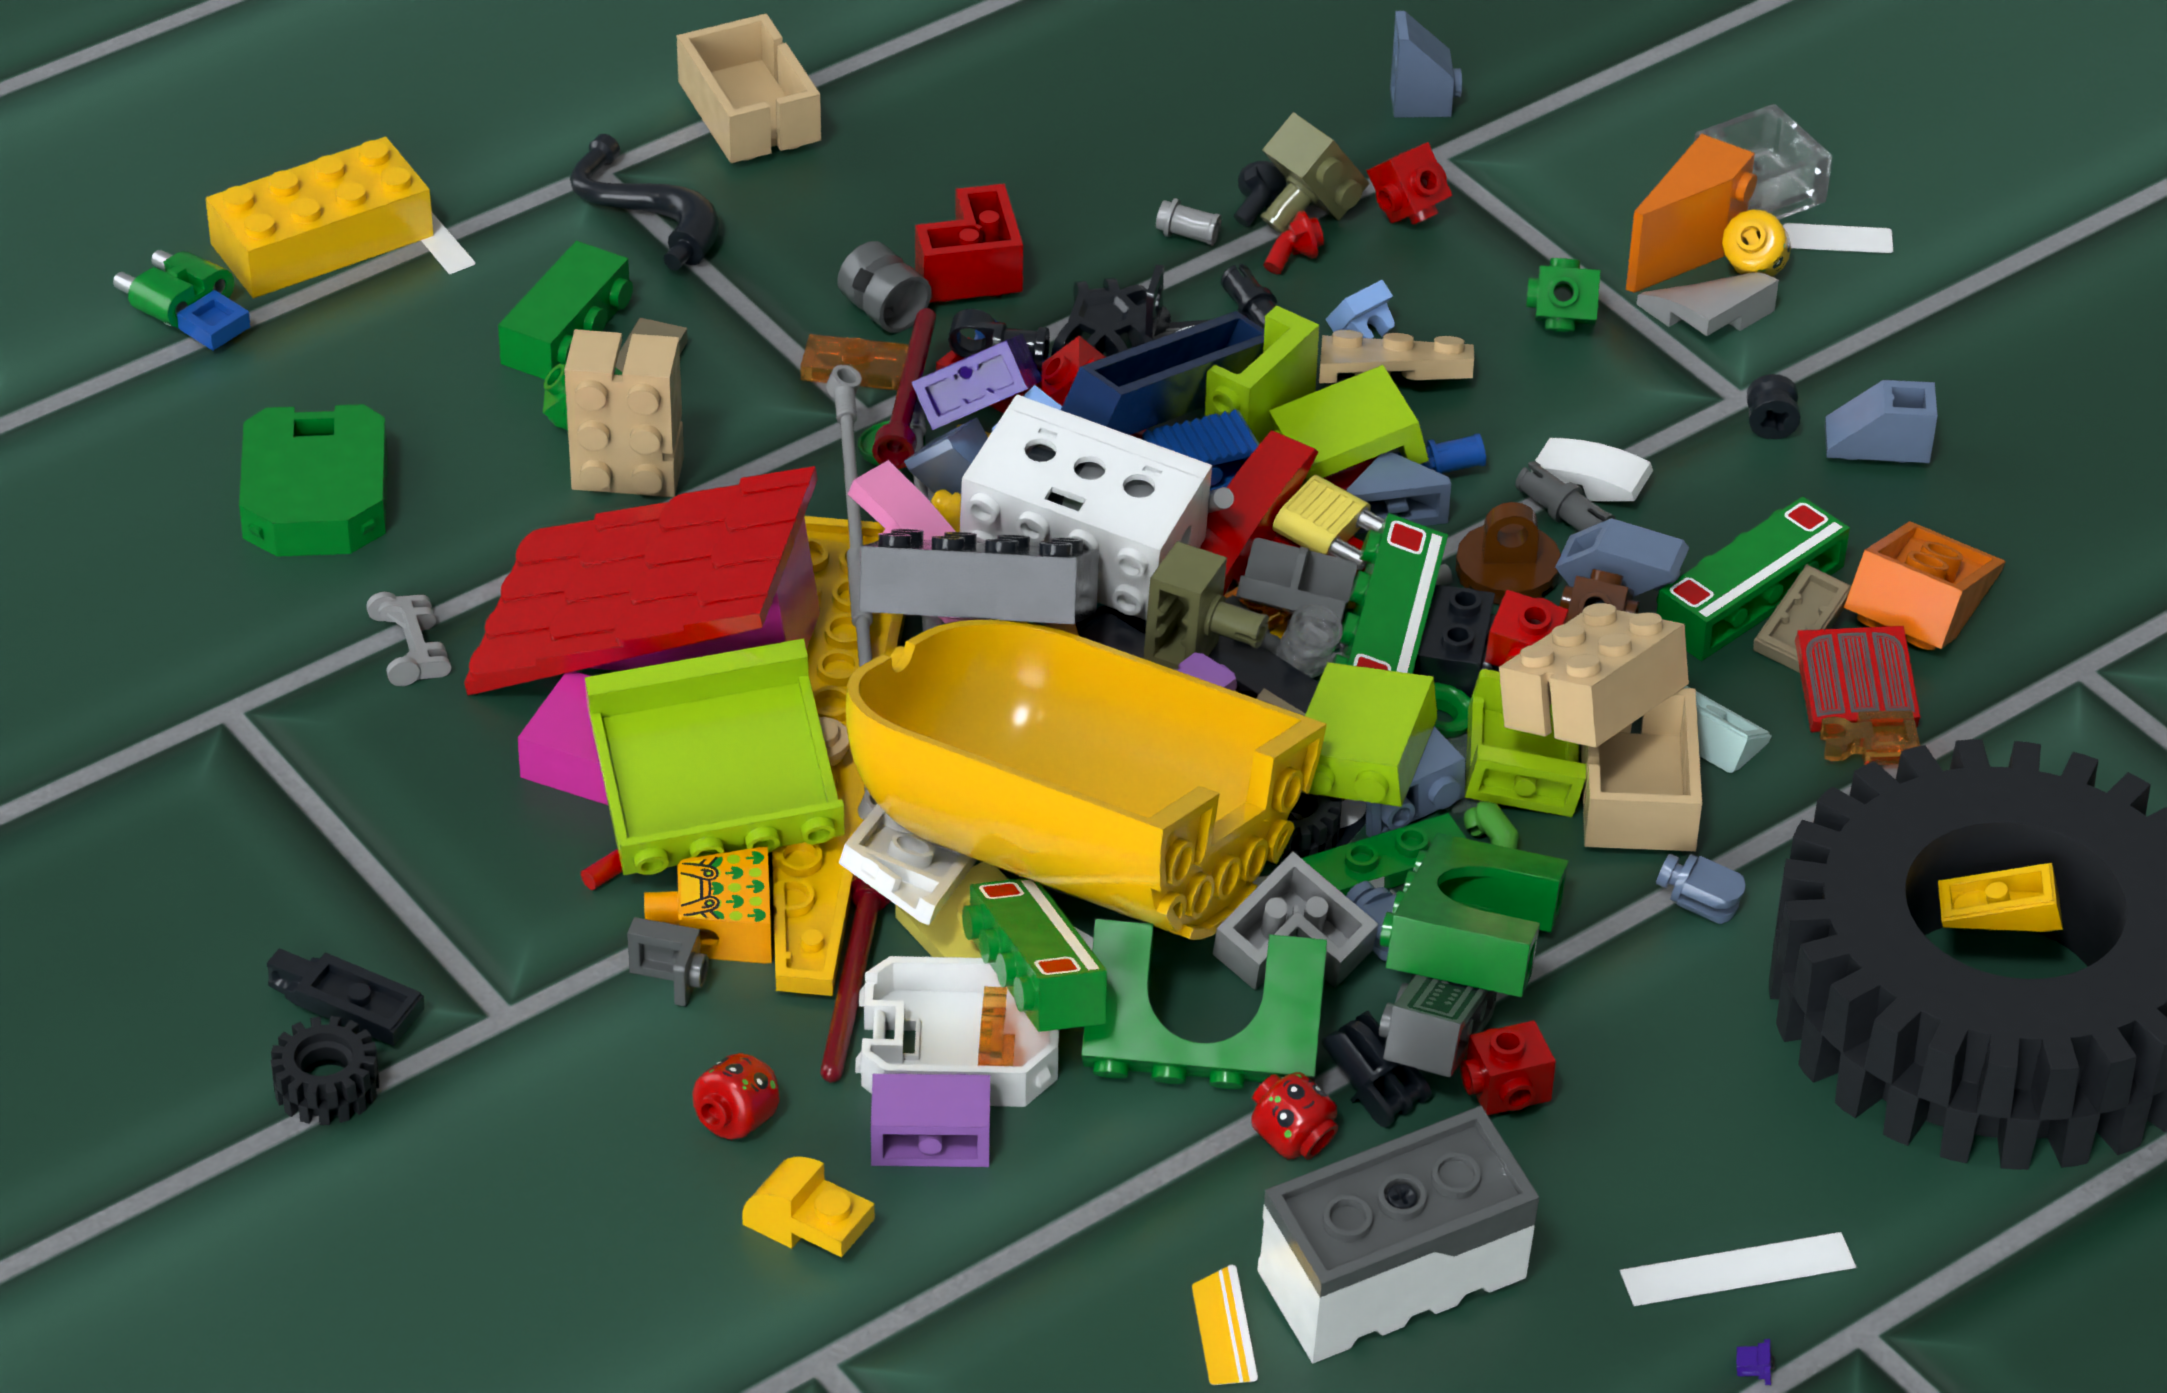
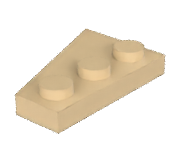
M1337 330L1333 332L1332 336L1322 335L1319 383H1337V373H1353L1358 375L1381 365H1384L1389 375L1391 371H1402L1403 377L1412 380L1473 378L1474 345L1464 344L1463 339L1453 336H1440L1434 338V342L1414 341L1413 336L1403 333H1388L1383 336V339L1363 338V334L1358 331Z

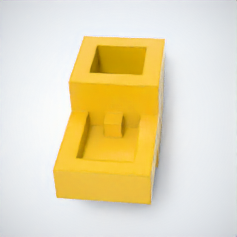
M800 1156L791 1157L781 1162L745 1203L742 1211V1225L791 1249L803 1238L841 1258L875 1220V1203L825 1180L823 1162Z

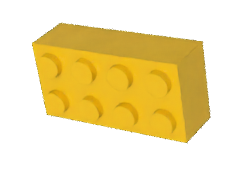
M387 137L370 140L362 145L332 155L322 156L303 165L278 171L270 176L240 186H233L225 191L205 197L211 245L252 298L434 236L430 189Z

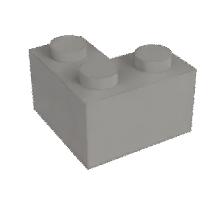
M1292 852L1217 927L1213 955L1251 988L1256 990L1265 981L1269 934L1327 939L1325 980L1336 988L1373 950L1379 924L1297 854Z

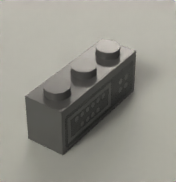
M1412 974L1410 984L1402 983L1395 1004L1388 1002L1384 1009L1379 1027V1036L1387 1038L1383 1059L1451 1077L1468 1052L1469 1035L1482 1032L1492 1018L1497 992Z

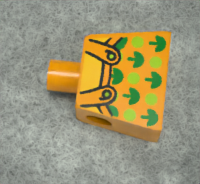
M757 847L683 859L677 864L678 891L644 892L645 919L700 929L701 953L708 954L709 959L762 964L772 963L768 847Z

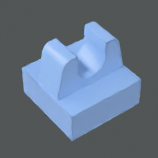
M1382 279L1345 298L1325 320L1333 332L1337 330H1353L1362 333L1363 338H1374L1372 331L1367 325L1371 324L1377 329L1380 336L1383 337L1395 325L1387 302L1393 295Z

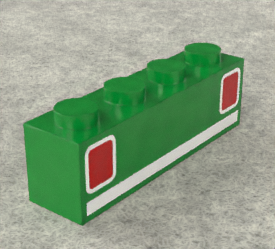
M1802 496L1784 509L1781 508L1773 512L1767 520L1749 532H1742L1732 543L1715 554L1704 557L1697 566L1678 577L1673 584H1667L1661 588L1656 599L1657 614L1663 620L1683 623L1685 625L1686 651L1702 662L1771 616L1806 564L1830 576L1843 568L1850 527Z
M1390 513L1386 516L1378 532L1369 530L1359 556L1360 560L1367 562L1364 572L1360 570L1357 572L1348 601L1356 603L1353 613L1347 612L1337 637V642L1345 645L1342 655H1335L1332 663L1413 674L1448 534Z
M1027 878L970 884V905L964 906L962 912L965 936L968 940H973L980 950L983 962L991 965L997 974L1001 987H1006L1015 999L1019 1012H1024L1037 1031L1043 1032L1106 1024L1107 970L1042 884Z

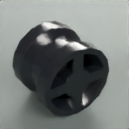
M1779 374L1761 376L1751 383L1747 389L1746 397L1749 407V424L1752 431L1765 439H1780L1795 432L1800 424V410L1797 405L1798 390L1795 383L1788 377Z

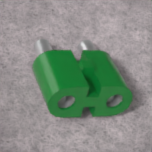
M157 250L151 258V262L155 267L145 271L136 278L124 272H119L113 280L114 287L128 293V300L134 308L173 327H178L177 313L213 290L229 298L234 289V277L229 270L188 251H181L171 255L163 250Z

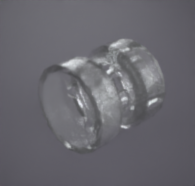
M1316 604L1304 605L1294 611L1286 628L1287 630L1277 646V656L1312 678L1324 672L1327 662L1330 661L1343 632L1338 616L1330 609Z

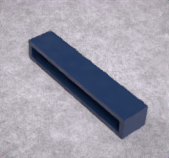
M1234 311L1080 366L1061 410L1132 435L1205 407L1207 371L1213 365H1217L1234 374L1242 373L1263 353L1264 329L1238 311Z

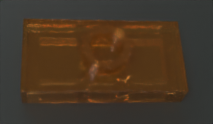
M809 334L800 366L801 380L827 383L835 366L848 365L855 368L861 374L860 386L898 390L909 344Z

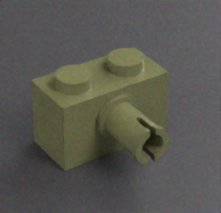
M1293 112L1262 149L1266 156L1286 177L1288 185L1260 217L1281 234L1288 230L1298 211H1304L1310 203H1313L1339 221L1348 209L1357 204L1362 196V192L1370 183L1333 139Z
M1177 541L1150 577L1143 659L1178 670V664L1195 652L1209 656L1219 642V635L1248 644L1257 649L1261 646L1266 636L1269 616L1226 603V598L1223 594L1227 557Z

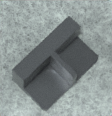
M1256 538L1252 544L1245 575H1241L1236 597L1242 601L1342 625L1358 566L1354 561L1310 551L1306 547L1301 546L1298 548Z

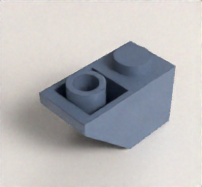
M1882 380L1825 417L1826 458L1930 463L1937 422L1935 382Z
M1611 518L1570 535L1555 568L1568 585L1574 587L1576 576L1590 579L1592 569L1624 576L1621 586L1634 590V598L1651 589L1659 591L1667 584H1673L1680 576V568L1689 550V546L1682 539Z
M1433 727L1402 807L1366 802V835L1368 837L1404 827L1465 798V758L1435 727Z

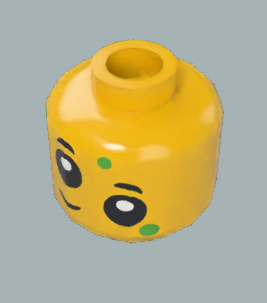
M1751 209L1741 212L1730 220L1723 233L1722 246L1724 255L1739 274L1759 272L1773 277L1784 268L1789 260L1791 251L1789 235L1777 217L1767 211Z

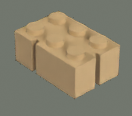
M767 13L677 35L678 82L730 163L748 161L759 156L771 154V147L778 146L780 151L821 141L820 93L787 43H783L781 34Z
M575 329L564 369L572 490L675 497L684 459L679 337L632 334L622 375H614L622 343V333Z
M1606 603L1592 604L1585 607L1582 613L1567 623L1555 627L1550 634L1535 644L1523 648L1520 654L1499 667L1504 727L1547 736L1552 732L1549 706L1552 704L1555 739L1597 748L1689 684L1685 625L1683 623L1663 620L1656 613L1634 614L1616 610L1615 606Z
M1682 688L1642 716L1640 734L1631 733V723L1597 748L1581 745V763L1586 764V780L1582 789L1585 847L1696 851L1702 810L1696 690L1693 688Z

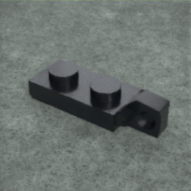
M279 948L267 962L268 986L283 993L286 999L299 1007L328 1019L331 1016L341 1017V1023L345 1026L352 1020L359 1024V1032L366 1029L371 1034V1037L392 1046L396 1045L424 1010V995L421 992L326 952L321 958L312 957L309 961Z

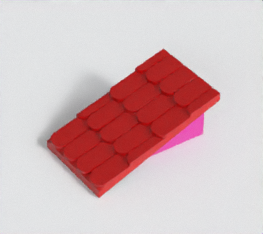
M811 466L740 478L738 485L682 493L672 498L669 502L596 513L594 520L540 528L532 531L521 541L517 548L515 564L511 573L502 583L501 597L495 610L486 621L484 637L480 646L470 658L469 672L464 681L467 696L586 668L623 671L803 638L807 650L820 614L804 518L818 481L816 467Z

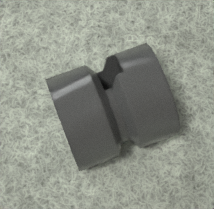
M879 241L867 242L858 246L847 256L841 265L838 274V287L841 293L858 308L864 310L881 328L890 333L902 332L912 327L917 313L923 308H928L931 300V286L928 281L911 266L905 264L890 248Z

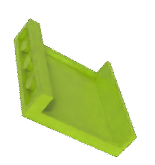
M804 638L585 677L587 708L623 876L635 873L643 875L656 874L667 867L677 866L681 860L757 847H768L769 853L782 846L804 842L808 844H821L833 837L845 835L843 799L838 800L809 679L808 654Z

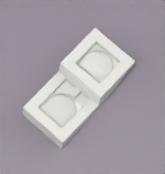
M1549 438L1535 460L1541 467L1565 484L1573 482L1576 485H1582L1586 498L1590 501H1635L1653 472L1651 462L1634 454L1600 443L1568 438Z

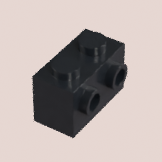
M1435 585L1415 662L1414 674L1434 677V683L1451 685L1463 691L1471 698L1479 672L1482 669L1494 670V665L1485 662L1489 631L1496 616L1493 615L1495 593L1469 588Z

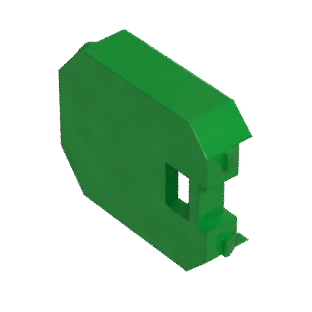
M364 404L335 405V411L295 412V407H267L243 423L239 497L243 539L276 557L351 554L386 534L388 447L385 417Z

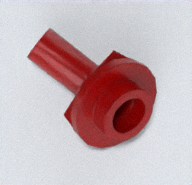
M1298 211L1288 230L1281 233L1275 241L1263 264L1264 268L1273 274H1280L1291 253L1293 255L1302 253L1311 259L1317 258L1318 247L1324 245L1322 229L1317 218H1309L1305 211Z

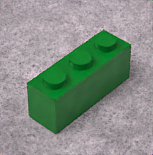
M576 240L498 324L500 363L544 380L556 365H565L575 329L603 331L608 321L618 310L624 309L628 305L633 292V284L629 280L628 258Z

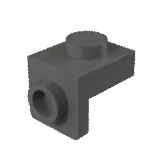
M634 917L627 933L630 973L674 981L675 1005L687 1007L694 987H703L708 972L709 957L708 954L701 953L700 929Z

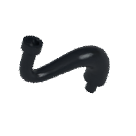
M599 134L589 144V152L576 164L572 171L570 183L573 191L582 199L597 205L658 213L672 218L678 222V226L668 236L670 250L664 256L665 264L672 270H679L684 264H699L717 238L719 219L714 205L701 193L686 187L670 184L604 183L590 179L603 165H610L620 155L618 142L608 134Z

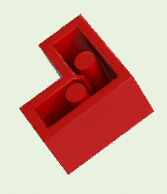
M1005 183L956 189V220L915 225V270L931 286L930 302H948L954 299L999 296L1023 292V242Z

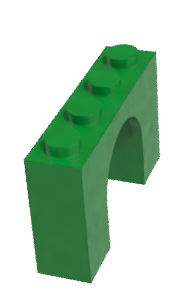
M1437 833L1428 851H1419L1414 871H1408L1404 890L1397 892L1392 912H1387L1380 935V946L1389 947L1386 968L1522 997L1532 975L1539 930L1551 932L1561 912L1569 860Z
M1095 919L1092 951L1107 970L1106 1024L1084 1026L1081 1054L1083 1065L1085 1067H1094V1075L1121 1079L1128 1077V1070L1151 1072L1152 1080L1169 1084L1185 1083L1186 1076L1209 1078V1085L1224 1089L1244 1088V1081L1262 1083L1273 1074H1277L1282 1079L1294 1072H1301L1315 1082L1327 957V939L1269 934L1264 992L1257 1014L1247 1027L1231 1038L1214 1043H1197L1182 1039L1166 1029L1158 1020L1150 1005L1149 990L1155 940L1153 924Z

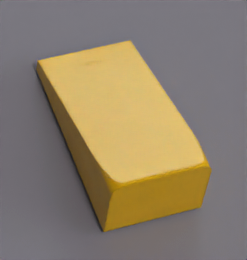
M2052 863L1938 881L1943 927L2033 932L2063 930L2059 892Z

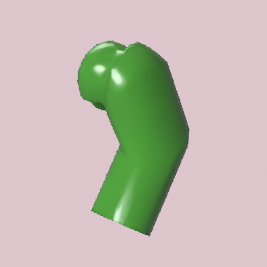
M1480 801L1477 807L1467 809L1464 815V825L1466 829L1472 828L1471 835L1480 837L1486 834L1490 844L1517 849L1519 841L1518 830L1497 804Z

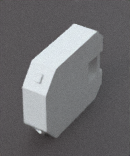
M889 956L865 973V985L859 992V1006H864V1030H873V1039L862 1038V1050L856 1057L855 1073H861V1086L871 1094L873 1074L990 1075V1106L1026 1107L1058 1079L1059 1030L1038 1032L1024 1012H1019L1014 997L1006 987H1001L996 972L989 963L985 964L982 958ZM886 1030H895L894 1039H885ZM904 1030L916 1031L915 1053H903Z

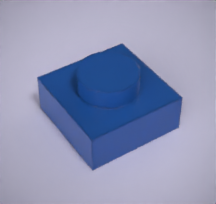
M213 290L177 313L179 329L212 351L251 327L249 311L216 290Z

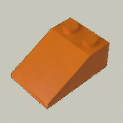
M1701 134L1634 211L1626 290L1636 293L1725 256L1722 246L1724 230L1732 218L1741 212L1748 211L1749 200L1756 188L1757 175L1752 174L1754 152L1705 134Z
M1909 521L1864 550L1844 608L1857 613V619L1870 627L1904 626L1905 634H1907L1906 640L1914 646L1927 650H1935L1936 647L1942 649L1959 635L2003 570L2006 561Z

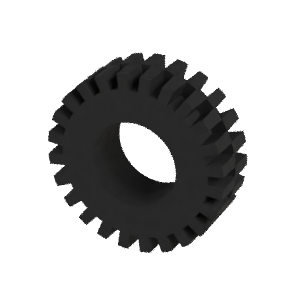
M1982 739L1958 740L1955 742L1950 769L1946 771L1941 769L1926 745L1913 747L1901 751L1896 779L1875 761L1854 771L1850 795L1832 786L1817 800L1813 823L1802 819L1794 833L1790 859H1786L1783 872L1769 975L1770 999H1779L1776 1025L1783 1041L1801 1040L1799 1067L1813 1083L1838 1073L1835 1104L1854 1118H1857L1881 1099L1887 1101L1883 1135L1894 1141L1908 1146L1925 1121L1942 1126L1943 1135L1940 1157L1962 1163L1968 1162L1974 1135L1998 1139L2000 1168L2028 1170L2036 1139L2048 1138L2061 1168L2088 1164L2096 1131L2117 1155L2140 1147L2147 1120L2163 1132H2166L2167 806L2146 817L2151 784L2129 772L2107 793L2095 788L2098 759L2077 752H2072L2062 775L2058 776L2039 771L2041 744L2014 741L2008 767H1990ZM2052 863L2059 892L2063 930L2037 933L2043 934L2068 948L2087 967L2077 972L2053 978L2020 979L1983 972L1953 959L1936 947L1925 936L1935 930L1944 928L1941 920L1938 881Z

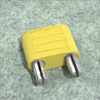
M1314 475L1280 509L1274 520L1272 530L1302 547L1309 548L1310 551L1354 561L1358 566L1357 570H1362L1367 562L1359 559L1361 550L1346 542L1360 528L1368 532L1370 529L1378 532L1385 519L1370 512L1371 505L1322 477Z

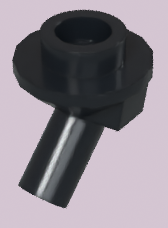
M1256 161L1248 164L1241 170L1238 175V187L1247 199L1233 215L1234 218L1241 225L1249 227L1264 207L1269 208L1285 189L1286 177L1273 163Z

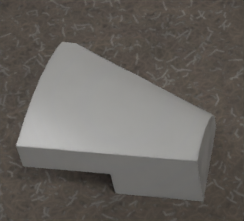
M1746 273L1697 284L1643 292L1637 297V305L1668 327L1680 320H1684L1706 336L1727 324L1741 331L1775 311L1779 280L1764 273Z

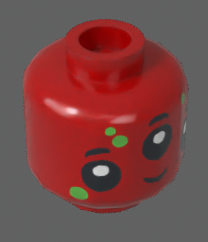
M744 1053L728 1055L705 1071L696 1080L692 1091L693 1106L699 1120L709 1131L729 1140L743 1138L775 1114L780 1101L777 1078L772 1069L763 1061Z
M1301 1072L1291 1073L1282 1079L1277 1074H1273L1262 1082L1252 1096V1100L1257 1104L1251 1117L1253 1129L1281 1156L1287 1159H1294L1299 1156H1303L1307 1160L1313 1158L1328 1145L1338 1131L1339 1125L1334 1122L1337 1116V1104L1313 1080Z

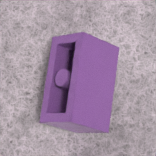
M873 1074L871 1166L989 1167L990 1075Z

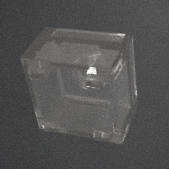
M1775 103L1695 133V140L1701 134H1705L1755 153L1752 174L1757 175V184L1749 200L1748 210H1764L1776 216L1779 220L1826 202L1832 155Z

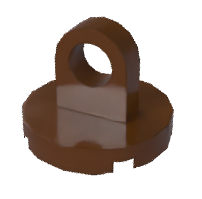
M1517 502L1502 503L1494 507L1487 514L1484 525L1468 532L1460 541L1455 571L1460 583L1465 588H1470L1471 586L1474 590L1495 593L1494 604H1501L1506 590L1532 598H1543L1544 591L1550 587L1553 590L1558 584L1560 573L1555 566L1561 553L1556 542L1543 531L1538 530L1536 513L1531 507Z

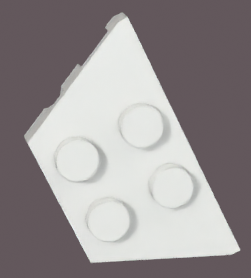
M877 804L845 843L839 864L915 919L929 926L976 863L977 859L916 836L896 823Z

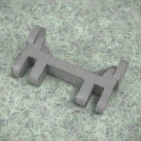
M379 592L369 598L366 604L369 616L376 621L395 622L402 626L409 647L407 655L393 660L387 667V676L393 685L407 686L414 683L417 679L440 678L450 673L451 664L447 658L444 644L441 642L425 643L421 630L432 628L436 623V617L431 609L432 605L429 597L426 595L396 597L390 592Z

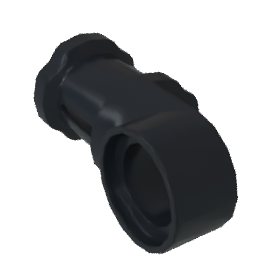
M964 309L953 317L948 343L955 354L967 358L1012 337L1023 334L1038 370L1042 371V363L1049 356L1050 332L1047 327H1039L1037 331L1007 328L1006 323L995 322L984 311ZM966 328L976 329L985 338L981 340L968 339L962 335L960 330Z

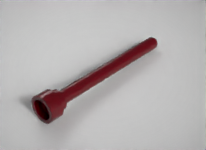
M929 308L921 309L916 315L891 419L888 424L883 425L877 431L872 448L873 456L879 464L889 460L897 469L907 467L904 461L915 453L917 445L916 436L910 426L918 396L911 382L923 376L931 344L936 314Z
M854 874L852 878V898L857 907L820 1068L822 1078L830 1083L837 1082L843 1076L859 1004V992L864 981L878 912L891 902Z

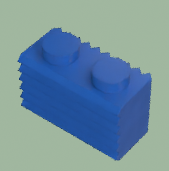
M1236 409L1231 413L1224 411L1221 415L1216 413L1208 416L1205 415L1201 420L1195 418L1192 422L1185 420L1182 425L1176 422L1173 426L1166 424L1156 427L1153 431L1146 429L1142 434V440L1211 464L1210 491L1227 487L1241 466L1259 446L1257 439L1243 416Z

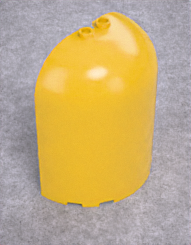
M967 620L930 628L907 640L905 647H896L890 657L882 654L857 668L848 680L846 694L847 734L854 763L872 798L896 823L929 842L1141 922L1153 924L1157 928L1191 940L1204 939L1216 934L1217 927L1258 887L1253 881L1262 872L1266 861L1277 864L1295 829L1294 823L1287 820L1290 811L1296 805L1301 792L1308 794L1310 791L1327 726L1326 723L1063 630L1008 620Z

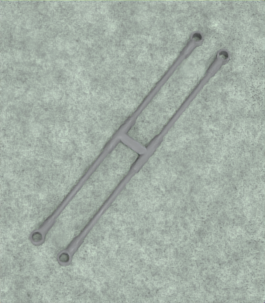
M837 365L831 372L826 389L835 398L836 419L841 424L850 548L847 551L852 624L856 627L860 667L872 660L870 625L873 623V614L871 612H859L861 546H863L860 505L847 494L853 480L858 478L854 423L857 419L855 395L861 384L862 377L851 366ZM918 397L910 426L917 439L915 452L924 446L923 436L926 434L925 412ZM913 475L914 486L929 500L928 487ZM922 616L923 632L944 624L938 616ZM865 785L864 795L858 806V814L863 821L878 804L872 798Z

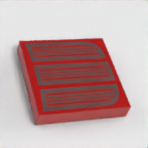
M1904 626L1797 631L1795 645L1810 732L1918 727L1920 712Z

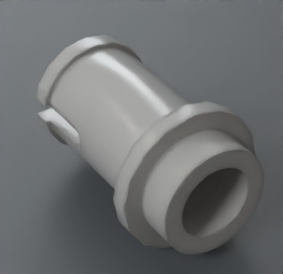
M1175 198L1172 202L1165 200L1162 202L1157 214L1156 229L1162 230L1166 237L1177 234L1206 242L1208 245H1214L1220 231L1222 218L1217 213L1212 214L1181 205V200Z

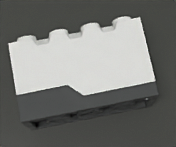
M1478 1106L1266 1189L1263 1208L1264 1225L1261 1256L1258 1260L1257 1271L1312 1364L1350 1349L1361 1336L1374 1331L1383 1336L1403 1328L1412 1316L1429 1309L1433 1313L1438 1314L1457 1306L1468 1293L1481 1288L1490 1293L1525 1279L1539 1196L1483 1107Z

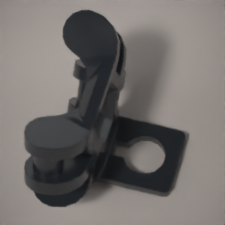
M1156 264L1148 290L1141 285H1132L1120 290L1116 278L1104 279L1103 288L1089 289L1086 281L1075 282L1073 289L1074 306L1068 323L1061 329L1055 339L1051 356L1078 336L1081 337L1083 332L1091 334L1087 342L1101 354L1105 352L1107 357L1130 349L1127 348L1119 336L1127 332L1132 344L1131 348L1153 341L1154 336L1164 333L1171 322V314L1163 305L1164 265Z

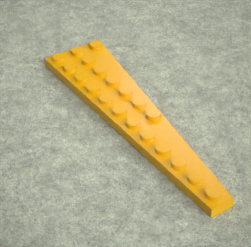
M804 516L820 607V614L807 647L809 679L818 717L838 720L847 728V684L852 673L859 668L856 627L852 624L847 551L850 548L848 520ZM861 521L863 545L878 541V534L883 533L885 530L879 522ZM872 613L873 623L870 625L872 659L882 654L890 657L894 649L900 646L906 615ZM850 746L843 759L837 765L831 766L838 800L843 799L845 835L833 837L821 844H808L804 842L778 847L772 851L776 991L833 996L852 898L853 873L840 865L839 860L845 843L863 822V819L858 814V806L864 795V783L854 763Z

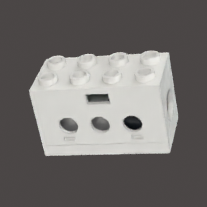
M1016 395L962 477L960 532L976 533L977 543H985L986 539H997V535L1030 536V546H1039L1040 542H1051V538L1083 539V549H1099L1097 602L1117 609L1124 614L1147 620L1150 577L1177 541L1200 548L1205 539L1212 465Z

